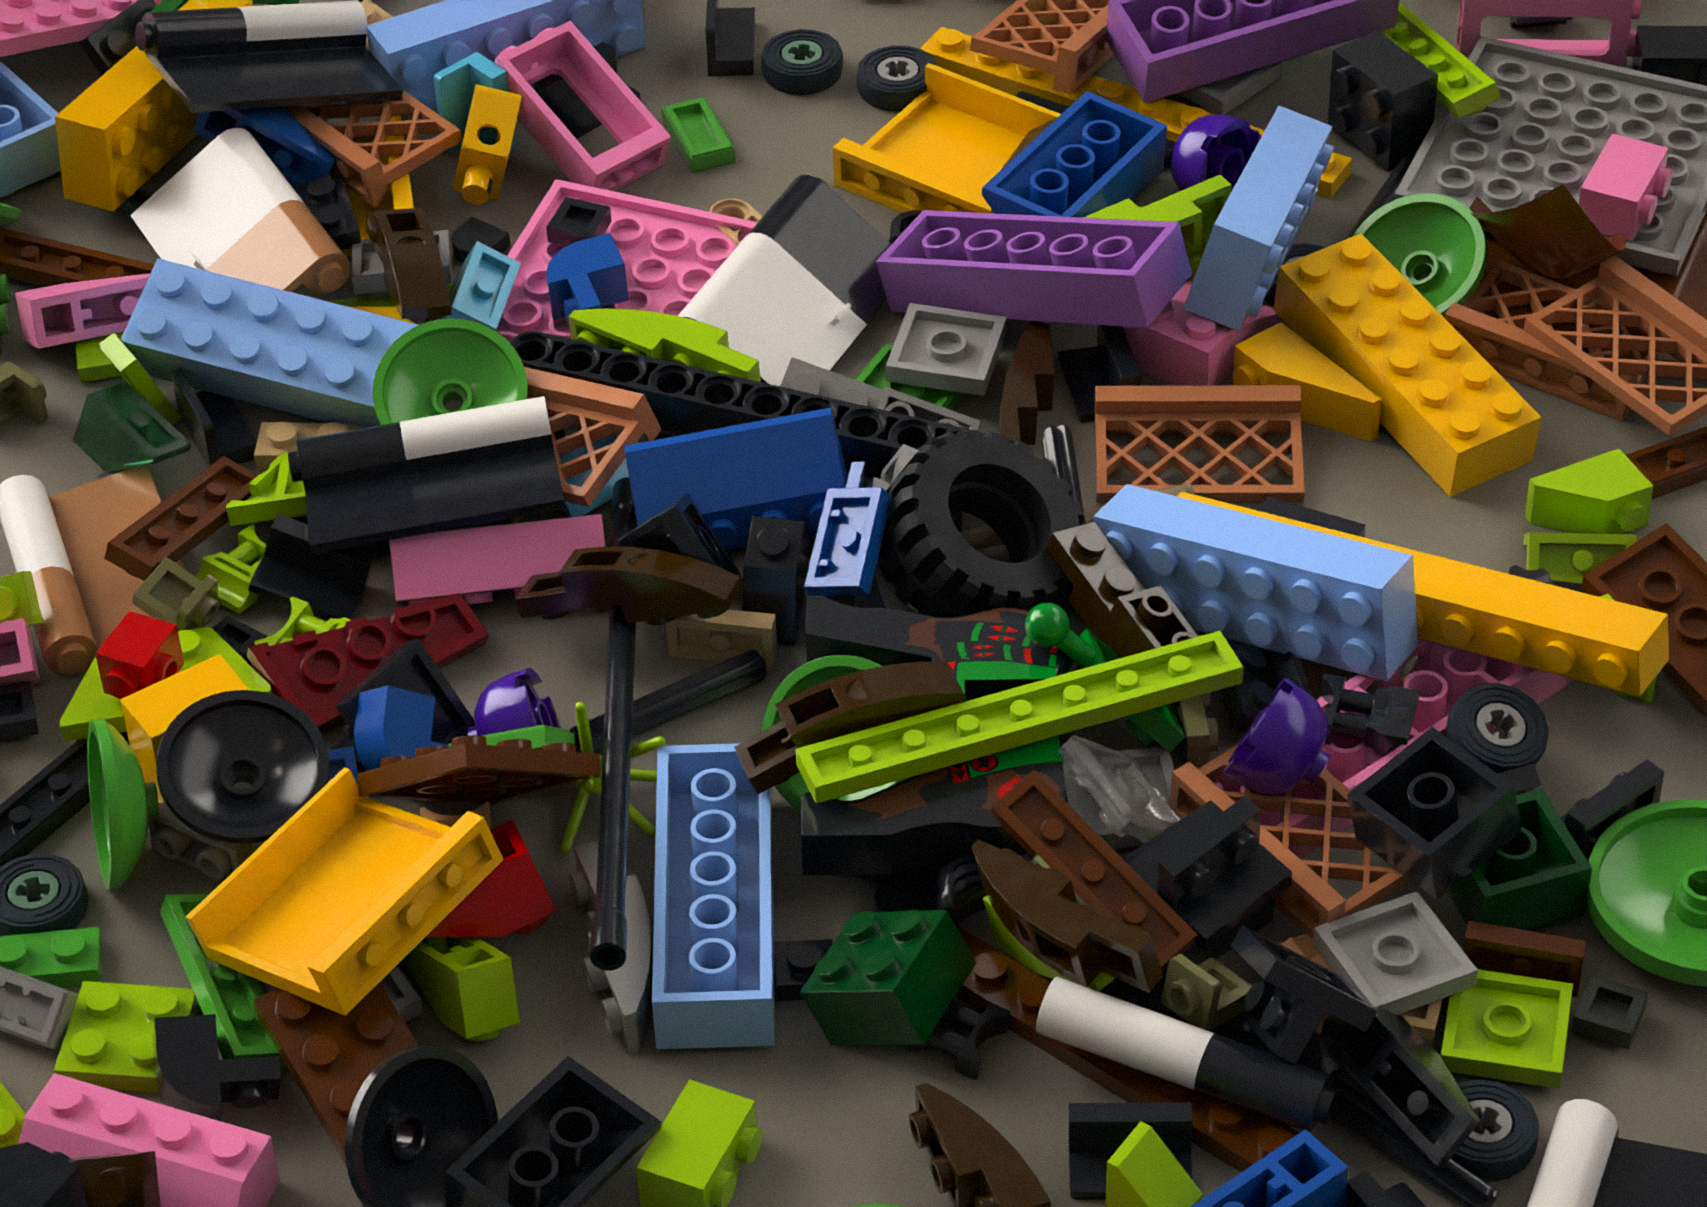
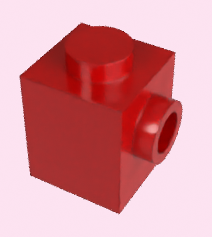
M128 611L95 653L103 692L118 699L125 698L179 673V670L184 665L177 624Z

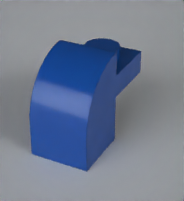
M610 233L572 243L561 249L549 262L546 276L553 320L566 317L569 325L568 316L574 310L602 309V307L629 300L625 263Z
M389 685L359 693L354 738L358 756L366 771L379 768L380 759L393 756H411L415 758V750L427 746L448 747L446 744L431 741L436 697Z

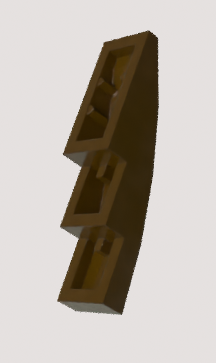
M1031 321L1018 342L1008 367L1000 404L999 434L1006 435V438L1019 440L1027 445H1035L1038 411H1052L1055 370L1050 324H1044L1040 321Z

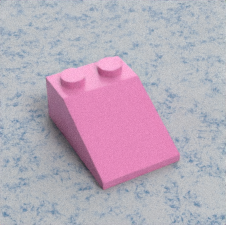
M1190 280L1183 284L1148 328L1130 330L1123 327L1140 372L1173 386L1221 385L1233 373L1235 345L1283 320L1274 311V307L1263 303L1257 317L1248 314L1240 331L1187 311L1183 307L1193 280Z

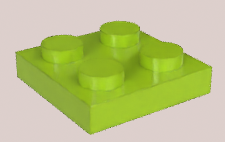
M1477 969L1476 986L1450 995L1441 1050V1058L1449 1071L1560 1089L1573 983Z
M83 981L53 1070L54 1073L111 1090L160 1093L155 1075L154 1019L197 1015L200 1005L193 989Z

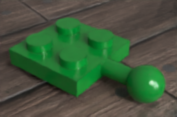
M1038 604L1027 614L1025 630L1029 639L1041 647L1056 646L1078 664L1076 670L1121 658L1088 629H1085L1080 636L1069 629L1068 615L1056 604ZM1171 704L1125 716L1128 718L1125 721L1127 727L1147 745H1150L1155 740L1167 751L1171 752L1185 738Z

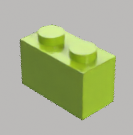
M689 1079L661 1125V1129L655 1135L636 1167L640 1206L727 1207L735 1192L738 1173L745 1162L750 1164L755 1160L761 1147L763 1131L757 1127L756 1101Z

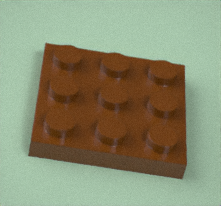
M461 736L451 740L452 747L427 746L415 750V758L411 756H393L380 759L379 768L358 773L359 796L468 804H484L489 802L490 805H495L601 777L600 755L576 752V745L573 743H553L543 745L541 749H532V742L527 739L504 740L498 742L497 746L487 745V738L485 736Z

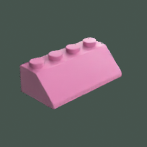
M602 514L432 532L389 540L396 601L398 603L408 602V606L457 593L461 594L468 605L493 602L492 592L514 590L515 599L532 575L559 572L575 549L605 547Z
M55 1073L24 1117L18 1144L29 1142L50 1153L58 1151L71 1159L155 1151L161 1207H266L280 1184L272 1138L269 1135Z

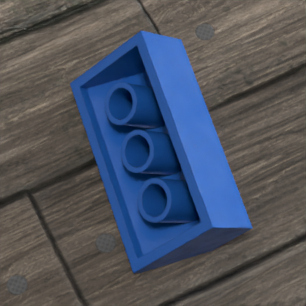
M1086 91L982 187V196L995 214L1083 218L1128 198L1132 201L1163 171L1167 125Z
M831 408L624 446L638 526L664 510L677 498L688 493L725 550L747 546L752 516L803 521L806 523L808 534L817 533L827 489L846 488L848 480Z

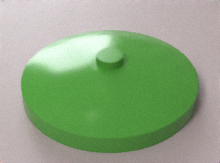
M1678 799L1638 808L1609 826L1593 847L1589 858L1592 874L1586 897L1590 916L1604 939L1617 952L1635 965L1672 981L1707 987V800Z

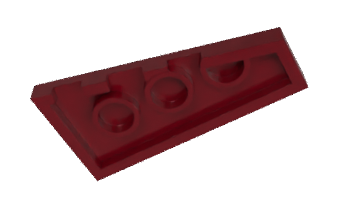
M457 593L394 609L393 615L369 621L366 617L347 621L344 627L316 634L315 630L293 635L291 641L269 646L266 642L250 646L247 658L258 674L271 685L272 694L300 708L313 720L322 733L345 721L335 708V705L405 642L419 639L438 668L441 669L485 645L489 633L461 594Z

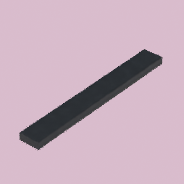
M229 615L212 628L250 666L252 664L247 658L248 648L254 646L256 640L267 638V635ZM127 732L120 733L129 744ZM88 738L77 740L0 805V867L15 858L28 855L90 802L87 759Z

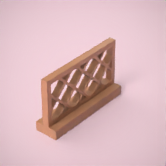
M1017 0L971 38L970 51L1054 74L1053 90L1071 94L1114 56L1106 42L1109 0Z
M404 90L402 98L386 99L382 102L353 101V103L343 104L324 103L321 105L284 106L336 159L330 176L342 174L345 186L374 208L390 199L387 189L388 184L463 141L459 128ZM392 115H413L412 120L391 121ZM381 116L379 122L358 123L360 117ZM331 118H349L348 122L343 124L327 123V120ZM439 133V135L429 140H417L419 134ZM408 135L406 141L385 142L386 136ZM375 136L374 142H353L354 137ZM402 155V157L386 166L380 162L381 156Z
M1614 255L1600 263L1597 278L1525 319L1524 330L1668 436L1675 434L1707 414V388H1692V379H1705L1707 381V320ZM1595 299V302L1607 310L1583 309V305ZM1553 322L1576 323V332L1555 331L1548 325ZM1582 324L1612 326V334L1582 332ZM1619 326L1632 327L1643 336L1619 335ZM1582 347L1612 349V358L1591 357L1582 351ZM1619 350L1648 352V360L1619 359ZM1655 352L1668 353L1679 362L1655 361ZM1618 374L1648 376V385L1626 383L1618 377ZM1655 376L1685 378V387L1655 385ZM1655 400L1685 402V407L1671 415L1655 404Z
M1499 260L1463 305L1453 303L1445 313L1444 318L1499 374L1622 422L1632 409L1524 330L1525 319L1543 309L1541 302L1557 301L1576 289ZM1501 281H1505L1521 287L1522 291L1500 294L1497 286ZM1595 299L1583 305V309L1607 310L1595 302ZM1529 304L1533 313L1511 317L1507 308ZM1496 310L1500 319L1480 312ZM1553 322L1548 326L1553 329L1552 325L1560 324L1562 322ZM1582 324V332L1612 334V326L1590 328L1588 324ZM1619 326V335H1642L1632 327ZM1588 348L1590 352L1588 355L1591 357L1612 358V350L1601 351L1599 348ZM1619 350V359L1648 360V352ZM1655 352V361H1661L1667 353ZM1618 374V377L1630 384H1644L1648 379L1646 375Z
M524 367L528 383V399L545 397L564 501L589 507L626 458L624 446L636 444L638 441H653L662 429L644 394ZM568 426L582 428V430L556 440L554 432ZM609 435L618 436L614 443L596 450L594 441ZM582 446H587V454L562 464L560 455ZM593 469L581 487L567 484V478Z
M1300 385L1095 386L1094 421L1097 503H1108L1125 486L1107 485V477L1121 465L1137 477L1130 485L1144 487L1149 490L1179 486L1168 485L1158 478L1171 466H1175L1189 477L1184 483L1189 482L1194 489L1195 495L1225 503L1264 502L1267 496L1287 502H1304L1305 486L1300 417ZM1106 434H1132L1136 439L1123 449H1120L1106 438ZM1160 434H1184L1188 438L1175 449H1172L1157 437ZM1211 434H1235L1239 438L1224 449L1210 439L1209 436ZM1262 434H1290V439L1278 449H1275L1260 436ZM1249 445L1266 457L1253 469H1250L1235 457ZM1145 446L1150 447L1163 457L1150 469L1145 468L1132 458ZM1196 446H1200L1214 457L1201 469H1198L1184 458ZM1106 454L1111 457V459H1109L1108 461L1106 459ZM1225 465L1240 476L1241 479L1233 485H1220L1210 476ZM1277 465L1292 477L1293 485H1272L1262 476Z
M1238 745L1198 769L1191 762H1187L1172 772L1169 811L1179 820L1198 807H1202L1210 800L1221 810L1225 811L1244 795L1259 807L1261 811L1283 812V827L1260 824L1259 843L1292 871L1291 885L1274 898V905L1312 939L1314 927L1368 909L1411 881L1395 868L1370 866L1372 850L1357 840L1354 833L1331 831V817L1352 819L1347 796L1351 790L1325 768L1313 784L1305 779H1302L1299 783L1316 785L1325 793V800L1291 797L1292 790L1285 792V796L1252 794L1248 788H1244V793L1222 791L1213 781L1220 777H1227L1222 772L1228 766V761ZM1290 813L1324 816L1323 831L1290 828ZM1289 844L1322 847V861L1301 860L1288 849ZM1330 847L1363 850V865L1329 862ZM1328 878L1362 881V890L1345 899L1328 884Z

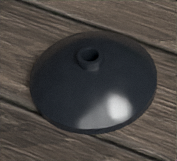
M226 691L210 695L191 704L170 723L157 751V781L161 795L171 812L193 831L205 837L227 843H258L267 841L327 784L329 755L319 728L305 712L294 704L278 696L259 691ZM238 782H247L251 787L249 789H237L233 785Z
M411 1046L388 1056L365 1079L353 1101L345 1133V1160L348 1176L356 1196L364 1207H446L445 1171L498 1122L496 1104L488 1082L476 1065L467 1057L457 1051L441 1046Z

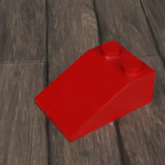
M513 819L490 830L504 860L426 937H505L513 932L521 935L541 927L547 921L546 916L557 912Z

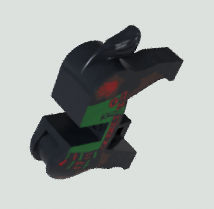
M823 595L806 596L807 662L832 655L862 657L881 666L911 662H947L969 701L1066 674L1069 672L1074 661L1056 646L1041 647L1029 639L1025 630V620L1029 610L1003 607L960 617L941 618L890 608L852 607L830 600ZM1064 734L916 775L858 800L842 801L835 798L816 804L811 793L805 792V794H802L801 811L803 876L845 875L878 884L894 876H914L936 885V910H947L954 924L957 925L975 913L986 909L983 898L987 894L971 848L977 840H981L999 849H1011L1023 859L1041 866L991 815V807L1033 770L1065 800V776L1060 742Z

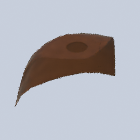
M1564 184L1517 207L1497 212L1491 211L1478 197L1475 198L1469 207L1473 212L1471 215L1477 218L1481 225L1519 262L1533 271L1552 278L1566 279L1625 250L1626 239L1624 234L1619 233L1605 238Z

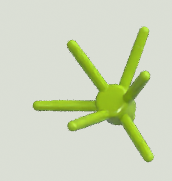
M577 702L575 704V713L582 753H594L586 705L583 702ZM657 736L631 746V759L663 747L666 743L665 738ZM600 755L601 777L574 783L579 788L560 845V849L564 853H568L572 848L590 793L601 794L603 755ZM630 769V781L657 782V771ZM629 803V819L647 835H655V826Z

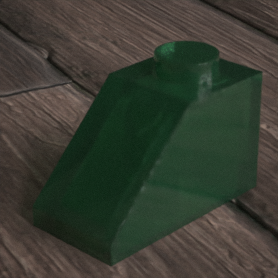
M127 382L87 395L72 440L105 472L153 465L189 452L191 443Z

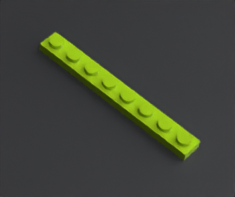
M1216 631L797 748L796 765L817 804L1243 683V666L1222 632Z

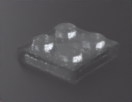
M1073 735L1058 750L1072 768L1068 772L1071 781L1083 793L1094 797L1102 808L1098 813L1100 819L1116 835L1124 837L1128 834L1138 838L1145 844L1181 820L1133 757Z

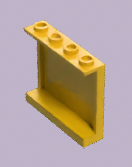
M928 63L925 66L926 92L915 98L863 145L842 138L833 146L834 185L901 213L912 210L994 213L982 196V187L1003 168L1029 131L1059 117L1061 114Z
M344 767L185 918L209 960L346 1016L504 859L483 816L467 811L452 827L377 800L359 796L358 784L351 770Z

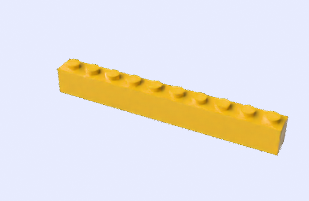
M1182 491L1177 495V497L1413 555L1418 638L1639 697L1669 660L1668 614Z

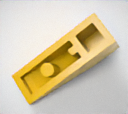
M1282 322L1235 345L1232 373L1233 385H1300L1301 421L1369 442L1378 438L1382 399Z

